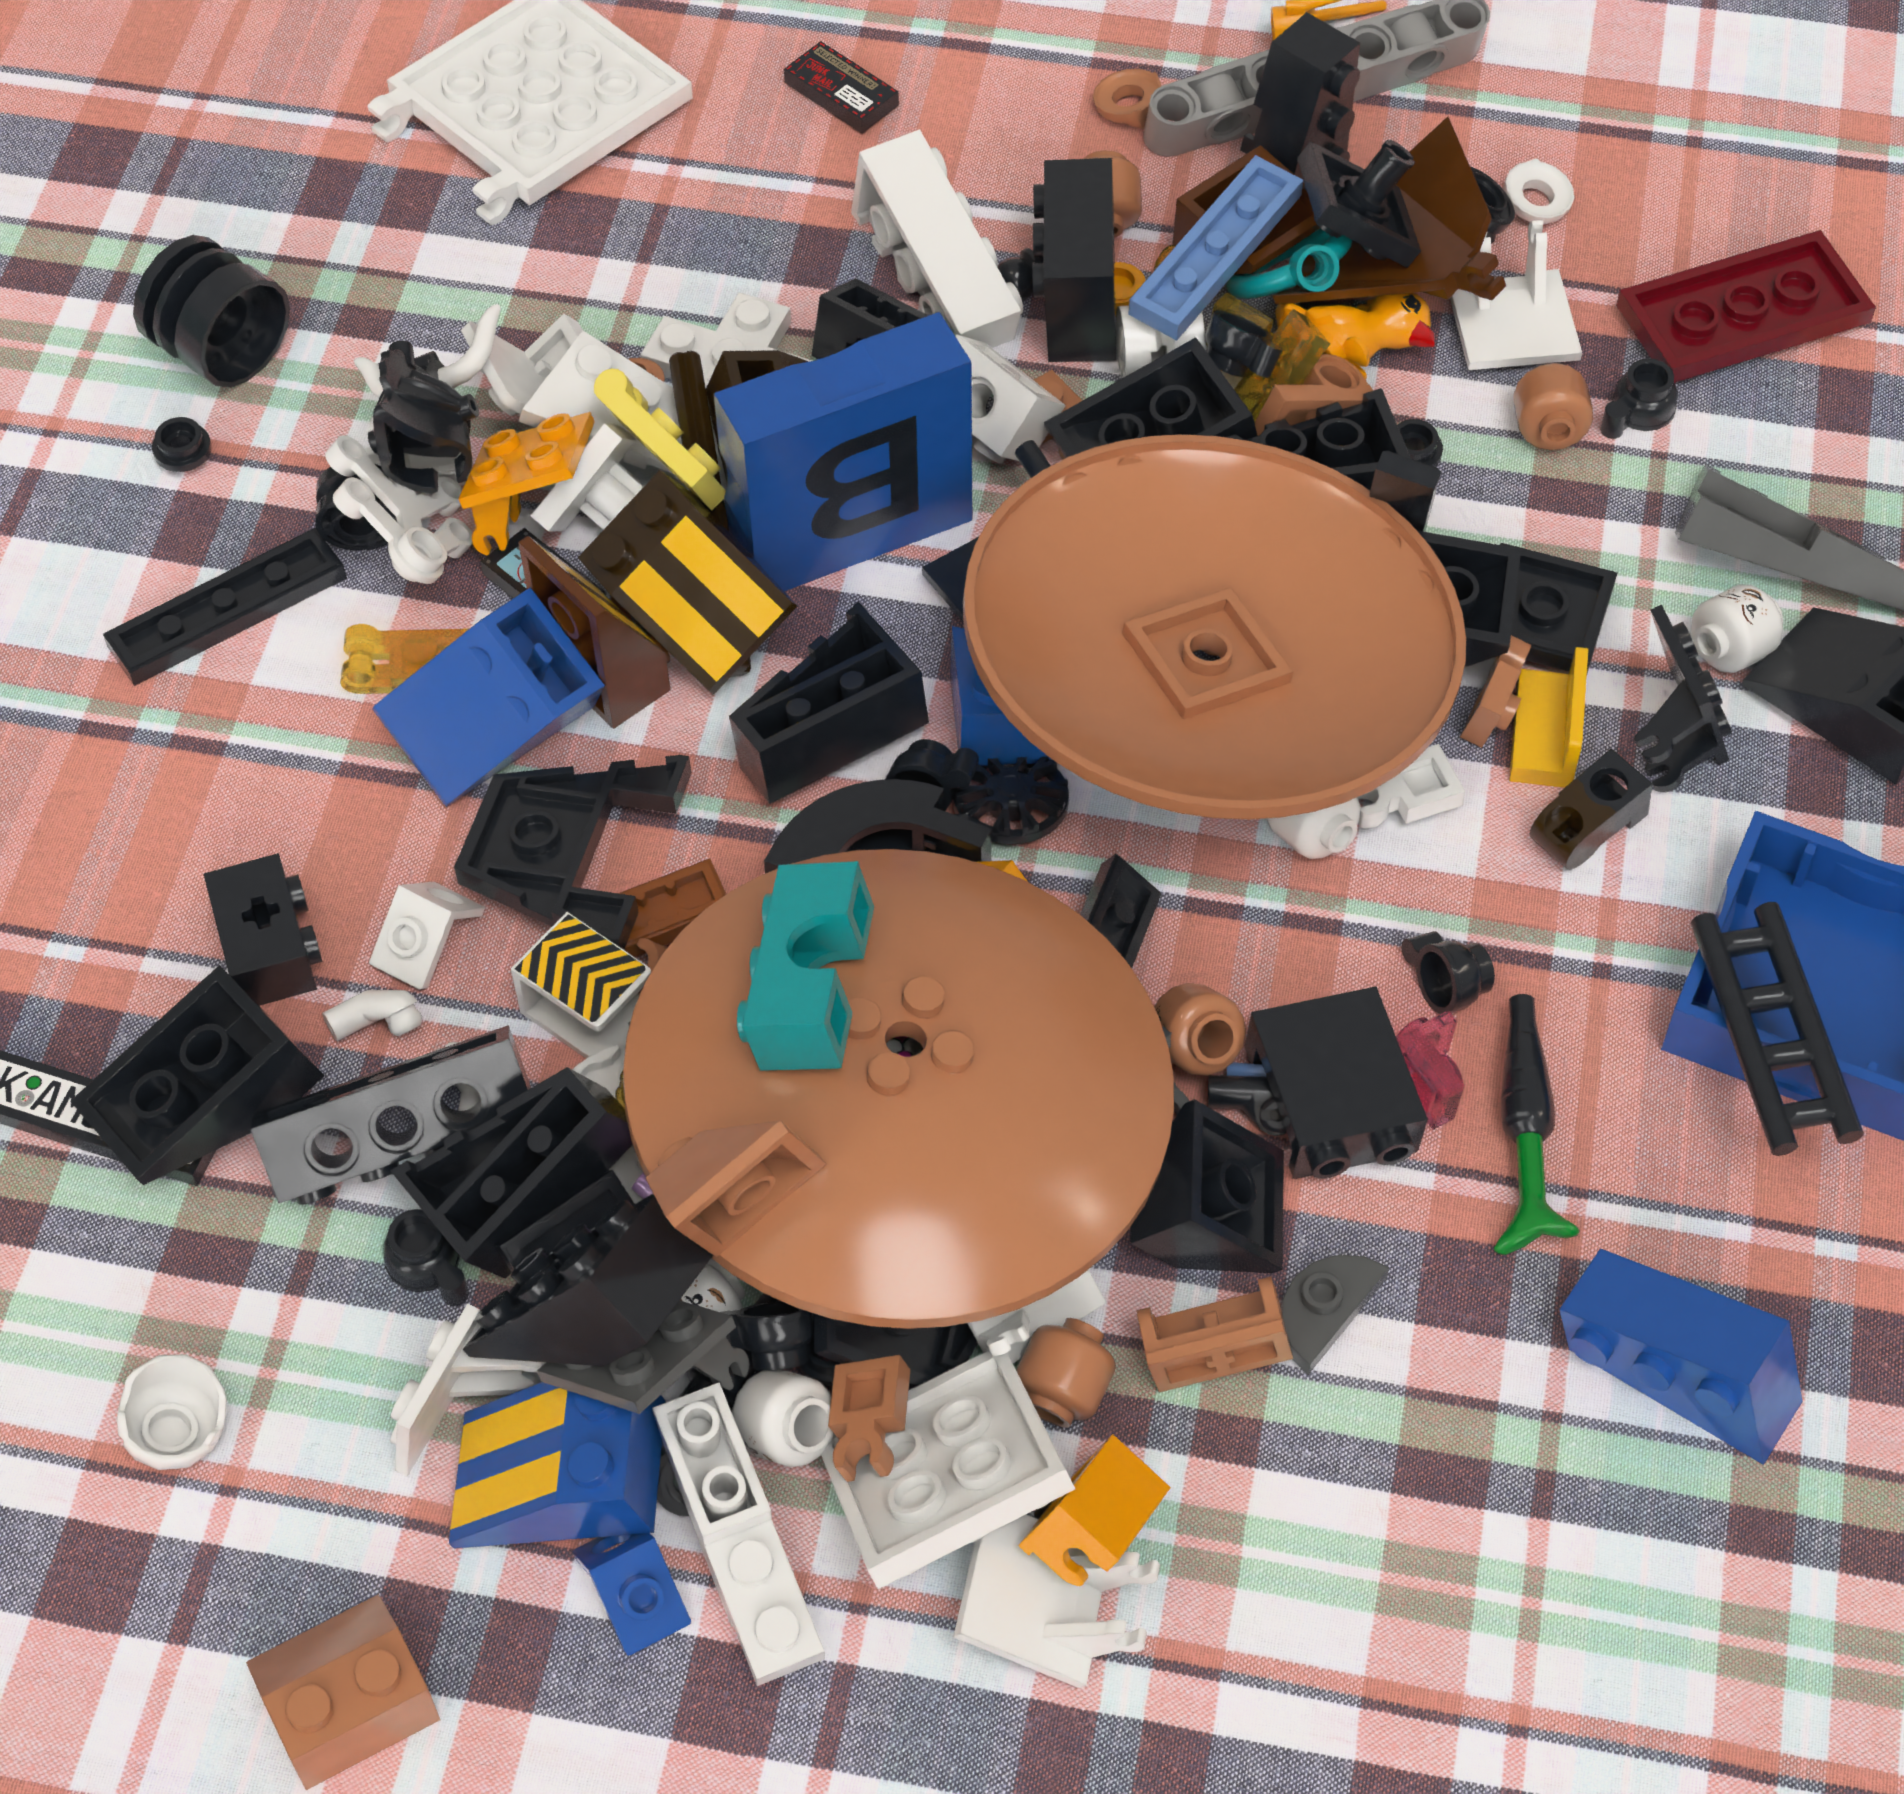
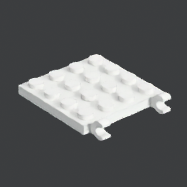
M513 0L387 79L389 93L374 98L368 104V111L381 120L371 126L372 132L385 142H390L399 137L406 128L408 120L414 115L489 173L492 177L479 181L473 187V193L485 202V204L476 209V214L490 225H495L509 214L517 198L522 199L530 206L691 100L693 95L691 81L583 1Z

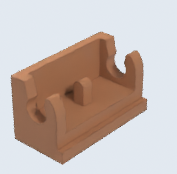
M1271 1276L1258 1279L1260 1288L1258 1292L1155 1317L1152 1314L1150 1307L1137 1310L1147 1365L1159 1393L1293 1359L1277 1291Z

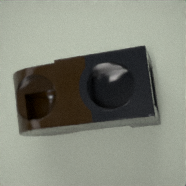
M1610 749L1559 792V796L1534 821L1530 829V837L1566 869L1572 870L1588 860L1600 845L1624 826L1631 829L1648 815L1653 783L1613 749ZM1614 776L1621 778L1625 782L1627 790L1614 779Z

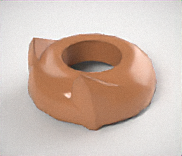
M1124 69L1114 72L1100 81L1095 87L1093 101L1098 113L1108 121L1118 124L1124 123L1144 129L1151 95L1162 85L1156 72L1152 73L1143 69ZM1133 95L1142 97L1141 101L1131 106H1119L1116 104L1123 97Z

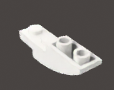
M720 1383L653 1407V1414L699 1544L730 1625L736 1631L756 1685H762L824 1660L825 1650L773 1524L770 1506Z

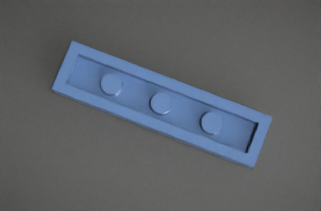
M1255 155L1129 299L1128 315L1177 341L1302 195L1303 179Z

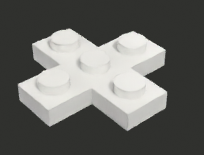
M739 292L716 331L664 316L640 354V358L648 359L658 364L664 372V377L671 379L670 357L676 352L695 351L701 358L706 388L723 351L776 350L791 325L790 307ZM793 355V356H795V357L804 359V360H806V361H813V360H809V359H806V358H803V357H799V356Z

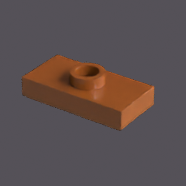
M710 858L618 893L636 896L639 911L624 951L633 957L647 953L636 945L640 938L649 939L662 946L672 943L679 933L699 914L726 895Z

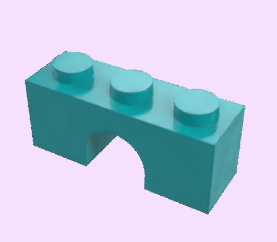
M858 861L778 866L773 892L767 893L763 899L762 920L764 930L760 946L753 947L750 955V976L752 982L748 1000H742L737 1011L739 1037L742 1042L749 1043L760 1071L842 1068L853 1012L836 968H819L834 961L864 959L874 904Z

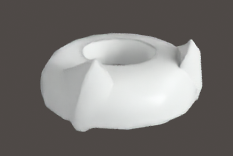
M1538 159L1517 164L1509 171L1503 186L1504 191L1513 204L1515 215L1528 222L1534 220H1543L1544 224L1556 222L1569 212L1574 200L1573 186L1567 176L1556 167L1540 162ZM1533 188L1542 191L1547 195L1550 204L1537 206L1530 203L1524 197L1523 190Z

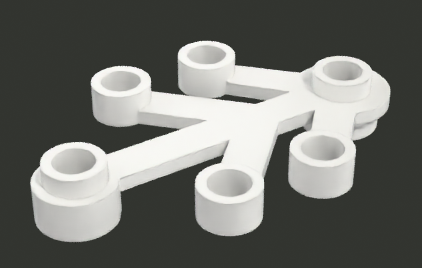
M373 417L370 420V430L368 432L374 428ZM339 436L326 451L325 457L328 464L339 474L349 477L333 494V501L336 507L350 518L360 519L364 516L389 543L388 552L392 565L403 578L424 584L434 583L444 571L443 563L447 560V556L460 558L473 544L471 529L459 519L447 518L434 533L422 527V521L436 513L447 517L452 516L461 506L458 499L463 489L453 479L440 476L438 477V492L432 494L422 492L416 495L415 490L404 487L390 478L388 479L370 460L364 447L349 436ZM404 453L405 465L407 468H411L409 455ZM355 474H357V476H358L361 480H359V479H357V478H353V477H351V476H354ZM375 495H376V496L385 504V506L396 516L397 522H396V521L392 518V516L375 500Z

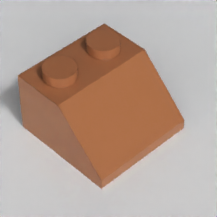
M379 1594L246 1662L285 1750L306 1790L440 1721L429 1689L396 1623Z

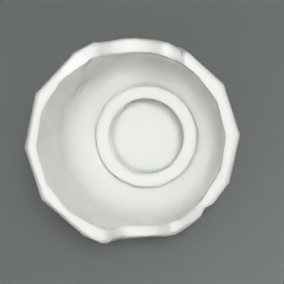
M187 1354L158 1355L134 1369L125 1380L117 1413L118 1436L123 1439L124 1448L134 1460L157 1470L191 1467L214 1450L217 1441L220 1439L226 1418L227 1398L225 1389L209 1365Z

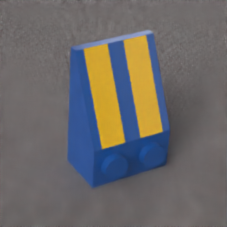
M540 1382L465 1412L449 1544L456 1549L654 1533L662 1438L652 1408L666 1403V1400L660 1395L645 1410L638 1414Z

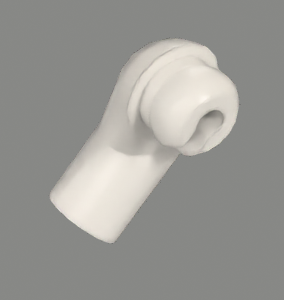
M367 990L322 1013L329 1031L337 1042L384 1018L390 1032L395 1036H401L422 1023V1015L414 1005L417 999L406 990Z

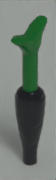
M1517 994L1509 999L1510 1027L1503 1070L1501 1119L1505 1134L1517 1145L1519 1205L1509 1226L1494 1247V1251L1500 1255H1507L1520 1250L1541 1235L1568 1239L1578 1236L1580 1232L1576 1225L1557 1214L1546 1202L1543 1142L1554 1130L1555 1107L1546 1059L1536 1024L1535 998L1528 994Z

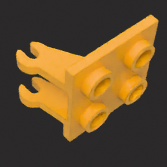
M591 412L573 417L566 413L557 414L545 419L535 428L518 433L514 429L502 430L484 441L458 499L463 509L470 507L472 509L476 525L472 534V543L478 552L486 556L489 555L492 547L487 538L488 535L494 537L501 551L506 549L509 542V517L513 522L518 520L521 513V493L573 478L595 423Z

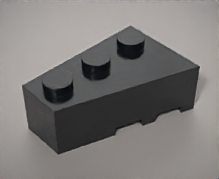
M1307 12L1273 40L1253 104L1262 109L1255 135L1251 133L1244 135L1240 151L1247 154L1261 145L1301 179H1303L1297 158L1310 141L1349 161L1350 153L1347 151L1349 133L1355 119V112L1352 110L1354 91L1360 77V71L1357 69L1360 42Z
M1112 158L1044 160V184H1033L1034 218H1044V223H1033L1034 258L1043 257V262L1033 263L1032 276L1034 298H1045L1048 362L1116 360Z
M859 601L846 612L847 622L828 639L820 635L808 646L809 656L790 673L780 670L729 715L739 766L769 804L929 723L921 670Z

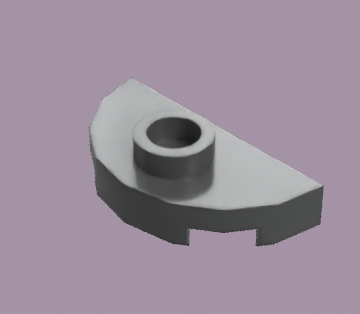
M1338 1254L1312 1262L1293 1278L1283 1297L1281 1311L1293 1355L1292 1360L1307 1375L1310 1374L1387 1279L1388 1266L1365 1256Z

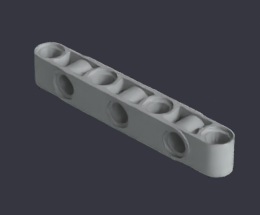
M1433 0L1420 5L1406 6L1336 28L1360 42L1357 69L1360 71V77L1355 87L1353 102L1420 81L1434 73L1466 64L1473 60L1479 51L1490 19V10L1484 0ZM1269 50L1212 67L1200 74L1157 88L1150 98L1143 131L1146 146L1157 155L1170 157L1212 144L1229 142L1244 137L1247 133L1254 134L1262 109L1253 104Z

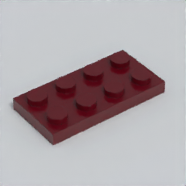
M1821 230L1619 290L1616 304L1650 358L1662 361L1671 368L1675 383L1872 322L1876 306Z

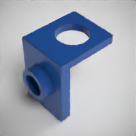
M650 1533L598 1537L572 1551L576 1561L591 1577L621 1647L628 1656L691 1624V1619L658 1544ZM624 1542L623 1544L619 1545L618 1547H616V1548H614V1549H611V1550H609V1551L603 1552V1551H605L606 1549H608V1548H610V1547H612V1546H614V1545H617V1544H619V1543Z

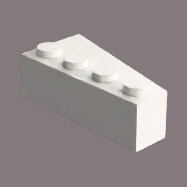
M920 129L860 151L851 213L859 225L871 223L876 234L872 236V244L882 258L891 254L894 256L897 280L907 294L918 291L921 295L919 298L920 311L927 315L940 312L955 336L958 334L981 341L991 348L1014 340L1020 315L1023 313L1022 299L1015 285L1011 282L1006 283L997 268V256L990 240L987 237L981 238L974 227L972 212L966 197L961 192L955 193L947 179V168L940 151L936 147L930 148Z

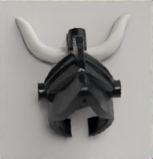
M492 305L485 311L477 323L470 348L458 361L449 366H444L434 351L414 358L413 345L408 341H396L390 344L389 350L381 353V361L378 364L365 357H358L354 360L355 366L363 375L370 390L379 398L374 408V428L368 432V442L373 452L378 455L385 475L394 482L415 491L429 494L438 492V472L434 468H407L404 453L426 457L455 458L457 482L467 481V477L472 469V451L469 436L471 419L479 416V408L471 394L461 396L454 388L468 382L481 371L490 357L501 310L500 305Z

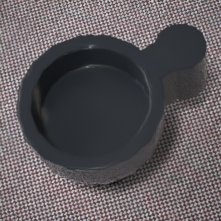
M1213 311L1205 334L1208 344L1206 352L1219 370L1233 376L1245 377L1248 369H1250L1259 376L1270 378L1283 351L1280 346L1272 342V335L1262 327L1243 317L1226 311Z
M1641 359L1634 362L1629 367L1628 372L1617 382L1612 402L1608 403L1605 407L1600 429L1601 433L1607 438L1616 439L1621 437L1623 431L1628 427L1640 431H1653L1667 426L1674 418L1678 399V391L1671 368L1664 362L1656 359Z
M930 739L917 740L909 746L907 751L897 756L885 780H912L944 788V811H946L952 802L954 789L956 787L966 788L970 785L979 763V756L970 748H960L956 753L952 754L940 742Z
M1436 931L1406 938L1402 941V954L1408 963L1416 967L1418 983L1424 999L1431 1009L1438 1014L1448 1015L1463 1010L1474 1003L1479 995L1488 993L1493 988L1495 980L1493 963L1482 945L1478 943L1464 945L1459 941H1443L1440 934Z
M409 1210L397 1216L391 1223L383 1243L385 1269L392 1282L404 1290L417 1293L432 1291L437 1288L447 1305L454 1307L464 1304L468 1299L469 1290L464 1273L458 1268L460 1255L423 1210Z
M782 1301L751 1305L740 1310L721 1312L731 1315L736 1325V1328L726 1338L731 1346L751 1351L754 1369H789L801 1366L809 1361L807 1344L811 1342L814 1336L813 1313L798 1309Z

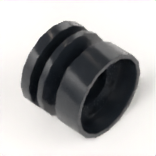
M190 235L174 241L154 258L143 273L135 293L133 317L137 330L145 338L164 349L172 357L179 358L191 370L213 385L230 388L249 381L266 367L281 345L288 328L290 314L287 293L277 282L253 266L244 264L233 253L224 250L209 237Z

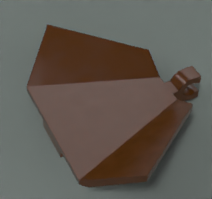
M1449 117L1445 118L1409 151L1414 158L1415 164L1411 169H1408L1396 184L1401 190L1421 252L1410 266L1406 268L1389 258L1385 261L1378 260L1368 254L1361 244L1352 241L1349 251L1339 260V274L1331 287L1324 291L1313 292L1296 285L1273 294L1275 304L1418 292L1448 300L1458 289L1493 300L1506 287L1504 277L1490 275L1499 265L1497 256L1487 252H1480L1492 218ZM1308 255L1302 264V275L1304 277L1312 274L1315 269V260L1311 255Z

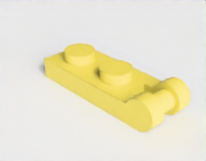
M611 368L600 373L594 383V393L630 433L712 511L724 499L726 490L713 477L721 469L719 465L696 443L687 451L677 441L683 434V431L659 407L650 415L648 413V401L638 389L633 387L629 378L622 371Z

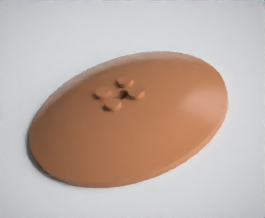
M1162 435L1122 440L1094 447L1067 457L1042 470L1022 484L999 506L986 523L976 541L967 568L963 596V624L968 649L981 681L1006 718L1038 749L1056 763L1084 780L1119 796L1172 812L1223 819L1281 818L1336 806L1371 792L1400 774L1417 760L1435 740L1450 715L1461 685L1466 661V633L1463 613L1455 588L1443 564L1426 540L1387 502L1370 497V490L1363 485L1309 458L1268 445L1218 436ZM1202 650L1209 655L1219 656L1221 659L1206 661L1198 658L1192 652Z
M898 849L856 850L822 855L791 863L809 864L858 861L874 904V912L864 959L839 960L819 968H836L853 1012L842 1068L760 1071L749 1043L742 1042L739 1037L737 1011L740 1002L748 1000L752 982L750 976V955L753 947L760 946L764 930L762 920L763 899L767 893L773 892L778 869L760 875L741 885L706 908L679 933L661 955L643 986L633 1010L626 1038L623 1068L625 1113L631 1140L642 1170L647 1177L659 1167L658 1160L667 1148L683 1138L695 1137L700 1131L779 1120L817 1152L826 1163L823 1168L781 1201L717 1257L712 1256L714 1261L732 1275L762 1293L791 1306L834 1320L867 1326L906 1329L947 1327L1002 1315L1051 1295L1080 1277L1096 1264L1128 1231L1151 1194L1159 1177L1168 1147L1174 1112V1077L1165 1034L1159 1016L1145 988L1127 961L1108 939L1080 914L1056 897L1023 879L984 864L932 852ZM906 1036L918 1041L923 1050L917 1055L904 1057L893 1053L886 1043L892 1038Z

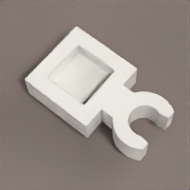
M1436 744L1428 747L1417 760L1396 777L1371 792L1357 797L1358 800L1368 799L1374 803L1361 807L1358 822L1360 828L1376 827L1386 820L1388 813L1396 810L1399 811L1405 824L1463 806L1465 790L1440 745Z

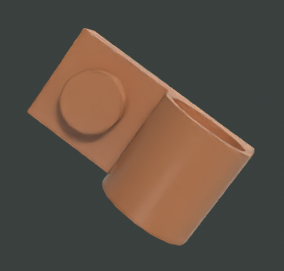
M1319 355L1313 360L1300 385L1274 386L1255 421L1257 435H1261L1266 424L1286 419L1291 426L1316 418L1317 408L1336 402L1343 409L1360 404L1363 400V394L1371 392L1373 389L1366 382L1360 371L1347 360L1336 355Z

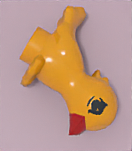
M1415 293L1378 296L1376 299L1368 300L1367 304L1358 305L1357 308L1336 305L1317 306L1306 310L1294 303L1278 304L1275 310L1279 343L1299 347V358L1307 371L1317 356L1324 354L1336 355L1353 364L1366 380L1367 374L1360 366L1367 367L1370 358L1380 349L1389 348L1396 350L1412 346H1435V336L1430 329L1431 316L1429 306L1421 296Z

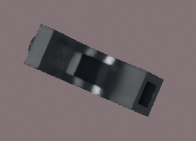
M899 779L862 782L833 791L817 799L798 813L782 830L764 860L765 873L778 869L779 865H787L822 855L856 850L898 849L925 851L959 857L973 862L991 861V828L981 825L976 819L968 815L945 812L944 788L929 783Z

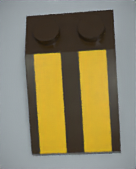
M661 470L652 477L578 556V559L607 592L713 694L723 686L798 607L695 494Z

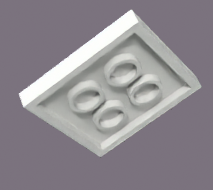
M990 1350L908 1391L905 1430L886 1433L885 1442L894 1455V1465L889 1476L880 1477L869 1463L868 1454L857 1463L855 1481L847 1482L833 1463V1451L839 1441L835 1434H833L830 1444L821 1454L866 1568L878 1589L916 1572L921 1567L971 1542H975L986 1534L1036 1509L1042 1508L1051 1501L1075 1490L1007 1352L999 1356H992Z

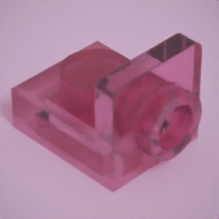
M1446 1011L1430 1020L1425 1017L1418 1018L1407 1024L1396 1036L1428 1118L1427 1123L1433 1130L1455 1119L1465 1086L1458 1066L1451 1057L1446 1055L1450 1049L1457 1025V1020L1450 1011Z

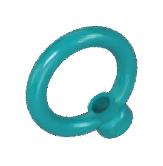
M1320 228L1255 272L1233 275L1225 284L1226 289L1230 295L1240 299L1260 298L1284 291L1296 285L1313 292L1324 291L1336 281L1339 274V260L1349 251L1353 240L1344 235L1340 238L1333 237ZM1311 255L1315 260V269L1312 274L1304 277L1302 275V264L1305 258ZM1290 258L1289 264L1262 273L1273 265Z

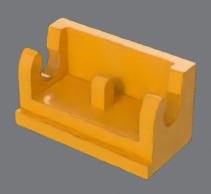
M1113 1434L1071 1476L1070 1479L1075 1490L1053 1500L1018 1545L1027 1555L1034 1552L1057 1575L1072 1585L1082 1586L1089 1575L1083 1566L1078 1565L1071 1559L1068 1553L1069 1548L1082 1550L1091 1562L1108 1572L1119 1561L1171 1488Z

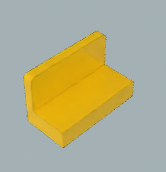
M1575 647L1569 674L1521 669L1516 686V696L1520 697L1521 701L1514 715L1509 781L1565 788L1574 780L1583 741L1588 648Z

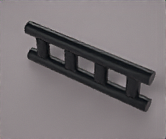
M1767 902L1759 905L1754 910L1758 924L1757 927L1723 933L1714 913H1704L1693 918L1691 927L1771 1153L1775 1156H1782L1798 1148L1793 1130L1830 1123L1839 1144L1853 1143L1862 1138L1864 1135L1862 1126L1779 904L1777 902ZM1768 951L1779 982L1742 989L1731 958ZM1789 1008L1800 1039L1762 1046L1751 1014ZM1809 1065L1821 1097L1783 1104L1772 1071Z

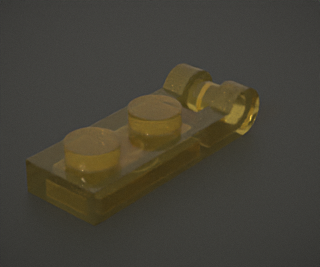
M367 624L352 625L345 630L343 650L349 658L342 664L340 684L345 690L355 694L390 693L470 628L379 631ZM389 660V664H375L372 661Z

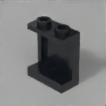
M1377 986L1251 1012L1244 1047L1251 1064L1263 1065L1291 1143L1292 1153L1289 1169L1294 1179L1312 1175L1319 1179L1331 1178L1345 1172L1349 1167L1377 1162L1381 1165L1396 1164L1419 1150L1428 1118Z

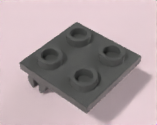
M679 1300L647 1344L605 1366L546 1362L537 1372L541 1382L640 1414L691 1367L710 1378L713 1384L720 1383L721 1388L732 1390L734 1385L729 1374V1367H731L733 1374L746 1377L749 1370V1359L744 1350L731 1346L726 1338L736 1328L731 1315Z

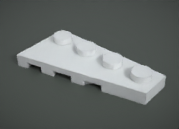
M582 331L524 406L518 422L535 428L545 419L557 414L566 413L573 417L591 412L595 423L586 446L604 423L620 425L636 439L635 443L625 454L624 462L645 469L646 465H652L671 472L598 399L594 393V383L598 375L603 371L611 368L619 369L629 378L633 387L638 389L646 398L650 415L659 407L679 427L673 388L593 336ZM712 425L718 465L721 468L719 470L721 485L726 490L727 482ZM680 436V437L677 439V441L682 445L681 436ZM675 476V481H677V482H679V483H682V482Z

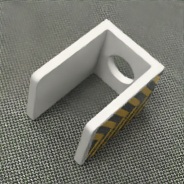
M566 912L511 968L520 1013L587 1059L591 1055L617 1043L620 1049L626 1047V1038L629 1030L628 1022L631 1021L633 1010L639 998L637 993L643 988L651 973V969Z

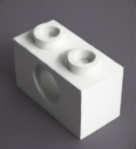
M956 334L955 337L972 363V434L978 438L974 443V447L986 457L1000 464H1003L1006 458L1019 461L1015 456V450L1022 443L1029 440L1035 441L1037 446L1040 447L1048 434L1044 422L1060 414L1066 405L986 343ZM993 394V406L987 414L986 404L989 397Z

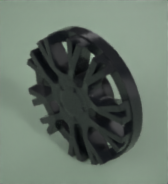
M1049 756L1041 757L1033 764H1027V757H1017L1015 764H1008L1014 765L1012 767H1004L998 758L988 759V765H977L972 780L982 785H969L966 788L956 787L954 789L952 803L955 814L968 815L976 819L981 825L991 828V841L1002 844H1022L1045 837L1061 824L1066 816L1069 804L1068 780L1057 769V763L1054 760H1049ZM1026 767L1031 768L1028 774L1024 773ZM1043 777H1047L1050 780L1049 782H1037V780ZM1033 809L1039 810L1049 815V817L1038 823L1031 815ZM987 812H990L997 818L993 826L987 825L978 819ZM1010 821H1020L1021 829H1010Z

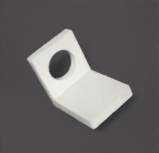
M436 882L398 885L369 963L419 990L427 989L454 920L481 917L486 907Z

